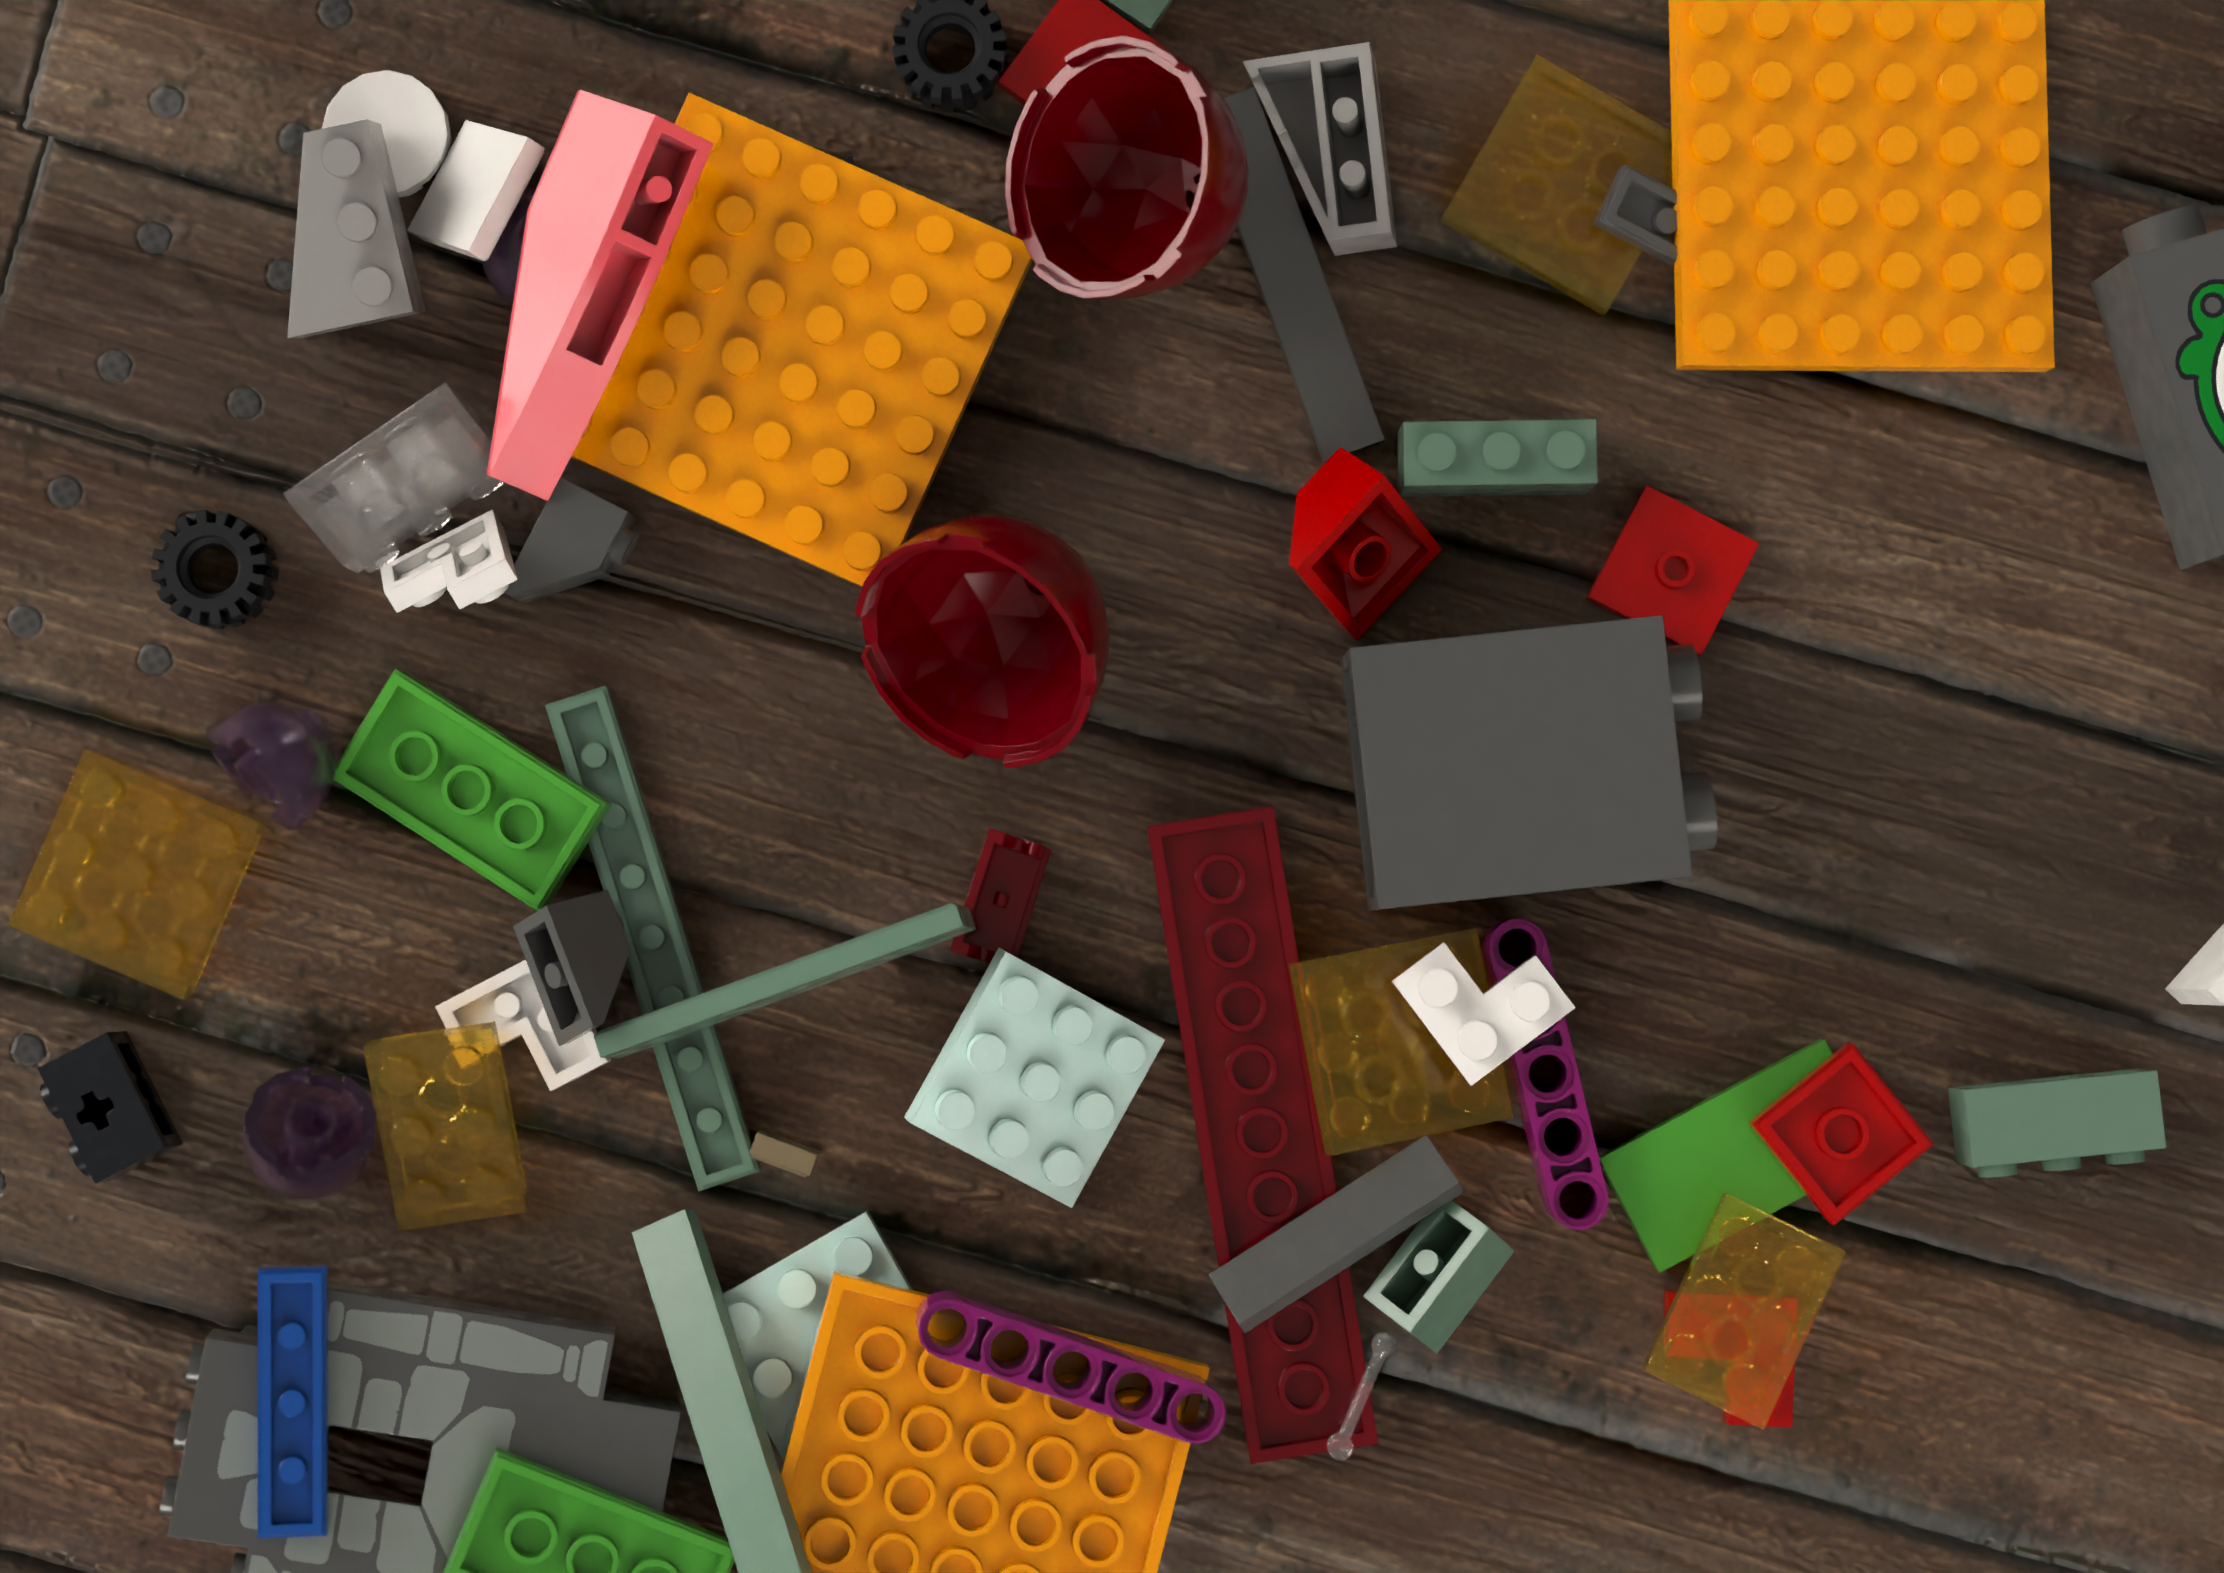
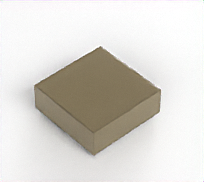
M766 1129L756 1133L749 1152L752 1155L751 1158L804 1178L816 1172L823 1153L819 1149Z

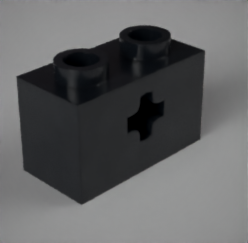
M127 1031L106 1032L37 1068L44 1081V1084L40 1086L43 1101L54 1117L63 1119L73 1141L69 1142L71 1157L85 1176L91 1175L95 1184L115 1180L183 1144ZM110 1098L114 1109L106 1114L107 1120H100L96 1110L104 1106V1099Z

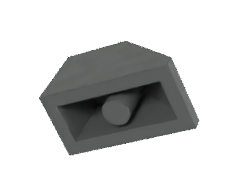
M560 477L514 563L518 580L510 583L504 593L522 603H526L609 576L615 564L622 567L631 556L639 537V533L633 531L638 520L628 511Z
M608 890L546 905L513 926L559 1046L576 1040L604 1023L631 950L625 935L622 918L616 912Z

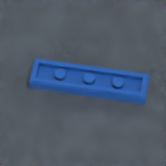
M328 1265L260 1267L258 1269V1539L327 1536Z

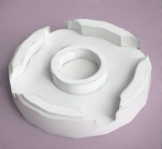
M390 70L362 74L341 87L327 106L322 129L366 119L381 124L398 197L411 196L424 188L422 185L430 181L433 175H437L449 152L452 141L448 115L432 90L411 75Z

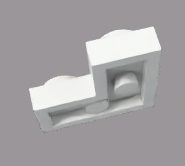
M493 509L380 567L384 593L397 613L411 605L422 607L434 602L443 595L446 587L459 609L473 602L478 604L487 603L498 598L507 590L510 583L518 580L505 529Z
M1443 942L1392 980L1393 984L1470 1086L1576 1008L1536 955L1482 993Z
M526 960L435 1006L464 1064L470 1063L523 1036L550 1091H554L611 1061L610 1058H600L594 1036L597 1035L596 1029L568 1044L558 1045Z

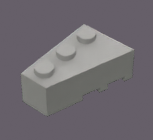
M1370 42L1243 61L1334 255L1397 247L1377 65Z
M366 119L303 133L287 338H305L426 312L381 124Z

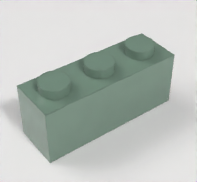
M1596 419L1403 422L1397 433V486L1401 497L1587 494L1598 483Z
M2135 1068L1948 1087L1956 1164L1972 1168L1977 1167L1978 1177L1989 1178L2018 1174L2017 1163L2041 1161L2042 1171L2082 1168L2081 1157L2104 1154L2105 1163L2108 1165L2140 1163L2146 1161L2145 1150L2166 1148L2157 1070Z

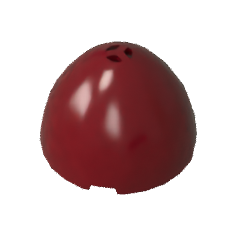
M1128 36L1095 40L1067 54L1064 57L1067 65L1056 74L1045 88L1034 89L1026 101L1014 128L1006 159L1005 199L1009 226L1013 235L1023 241L1036 264L1033 271L1038 277L1057 290L1089 300L1137 298L1186 282L1216 257L1231 239L1242 217L1248 195L1249 168L1240 128L1230 106L1195 67L1161 46L1149 41Z
M972 515L924 530L879 560L864 581L856 604V616L862 617L866 645L861 658L878 693L896 716L925 741L963 760L973 754L1003 760L1005 768H1016L1042 762L1064 750L1085 724L1103 684L1109 657L1110 630L1101 590L1090 568L1077 551L1059 536L1037 524L1013 518Z

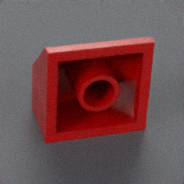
M1340 447L1297 492L1289 565L1346 633L1357 641L1439 554L1442 548L1385 475Z

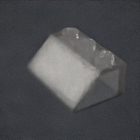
M445 382L284 492L283 495L342 566L356 573L363 569L368 573H372L390 563L399 555L400 551L397 546L416 533L420 537H424L437 531L452 518L450 509L469 496L473 501L486 497L499 488L503 482L486 475L492 434L472 405Z

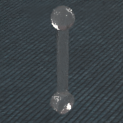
M1380 1332L1372 1339L1371 1347L1374 1353L1339 1433L1331 1435L1327 1441V1450L1330 1456L1336 1460H1345L1352 1454L1353 1443L1350 1438L1385 1358L1393 1355L1396 1351V1339L1388 1332Z

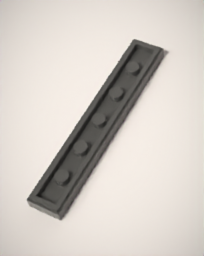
M1253 87L1225 97L1223 99L1230 106L1240 128L1249 168L1248 195L1242 217L1236 228L1323 464L1340 447L1354 454L1382 444L1385 440L1256 90Z

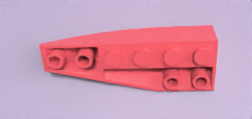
M583 90L577 91L527 210L486 475L545 501L549 500L637 324L714 143L655 114Z

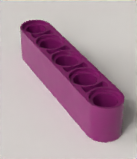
M1525 919L1503 920L1494 924L1486 932L1482 942V951L1490 987L1520 966L1508 965L1499 954V941L1511 929L1521 931L1530 943V952L1524 962L1536 955L1556 981L1547 941L1542 930L1533 922ZM1564 1016L1509 1057L1508 1062L1542 1203L1546 1212L1555 1221L1574 1230H1583L1597 1225L1605 1216L1608 1208V1193ZM1551 1055L1560 1067V1076L1558 1082L1552 1088L1546 1091H1539L1532 1085L1529 1079V1069L1531 1063L1537 1057ZM1557 1118H1567L1575 1129L1573 1144L1564 1152L1552 1153L1544 1142L1546 1127ZM1573 1181H1583L1590 1192L1588 1207L1582 1213L1568 1216L1560 1207L1559 1197L1561 1191L1567 1184Z
M940 1291L932 1293L922 1301L917 1310L915 1322L920 1341L925 1349L937 1358L1188 1443L1199 1444L1210 1441L1220 1432L1224 1425L1226 1410L1223 1400L1210 1383L1198 1375L956 1292ZM947 1308L961 1313L965 1319L964 1327L955 1338L939 1340L928 1331L930 1319L939 1310ZM1006 1330L1018 1331L1026 1339L1022 1354L1011 1361L998 1360L990 1352L991 1343L995 1336ZM1075 1351L1085 1355L1087 1360L1086 1369L1077 1380L1063 1382L1053 1376V1364L1063 1353ZM1132 1372L1145 1375L1148 1384L1143 1397L1131 1403L1121 1402L1115 1398V1386L1122 1376ZM1194 1393L1206 1396L1208 1399V1409L1202 1419L1191 1424L1182 1423L1177 1420V1406L1184 1397Z

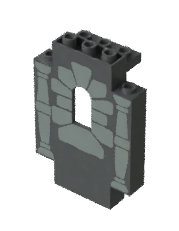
M328 1280V1426H340L433 1441L422 1503L328 1490L327 1536L258 1539V1325L247 1324L240 1333L213 1329L205 1338L204 1345L194 1344L192 1347L185 1383L196 1385L192 1410L181 1409L178 1416L173 1449L184 1452L179 1476L168 1475L161 1500L160 1515L171 1516L168 1537L248 1548L247 1554L235 1553L231 1573H443L496 1447L662 1512L681 1413L680 1403L678 1401L605 1390L615 1338V1326Z

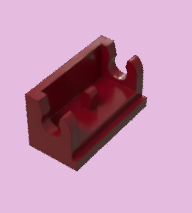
M988 829L964 904L965 907L970 909L976 930L954 937L950 948L951 952L987 963L992 961L998 948L1018 957L1052 849L1035 842L1010 836L998 830Z

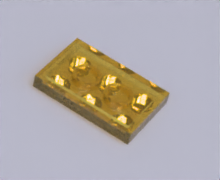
M496 1021L368 1040L363 1046L398 1230L403 1231L526 1212L529 1206V1198Z
M1728 1193L1722 1194L1641 1370L1764 1430L1846 1251Z

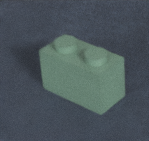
M1451 1200L1420 1220L1363 1297L1437 1354L1514 1253V1250L1488 1226Z

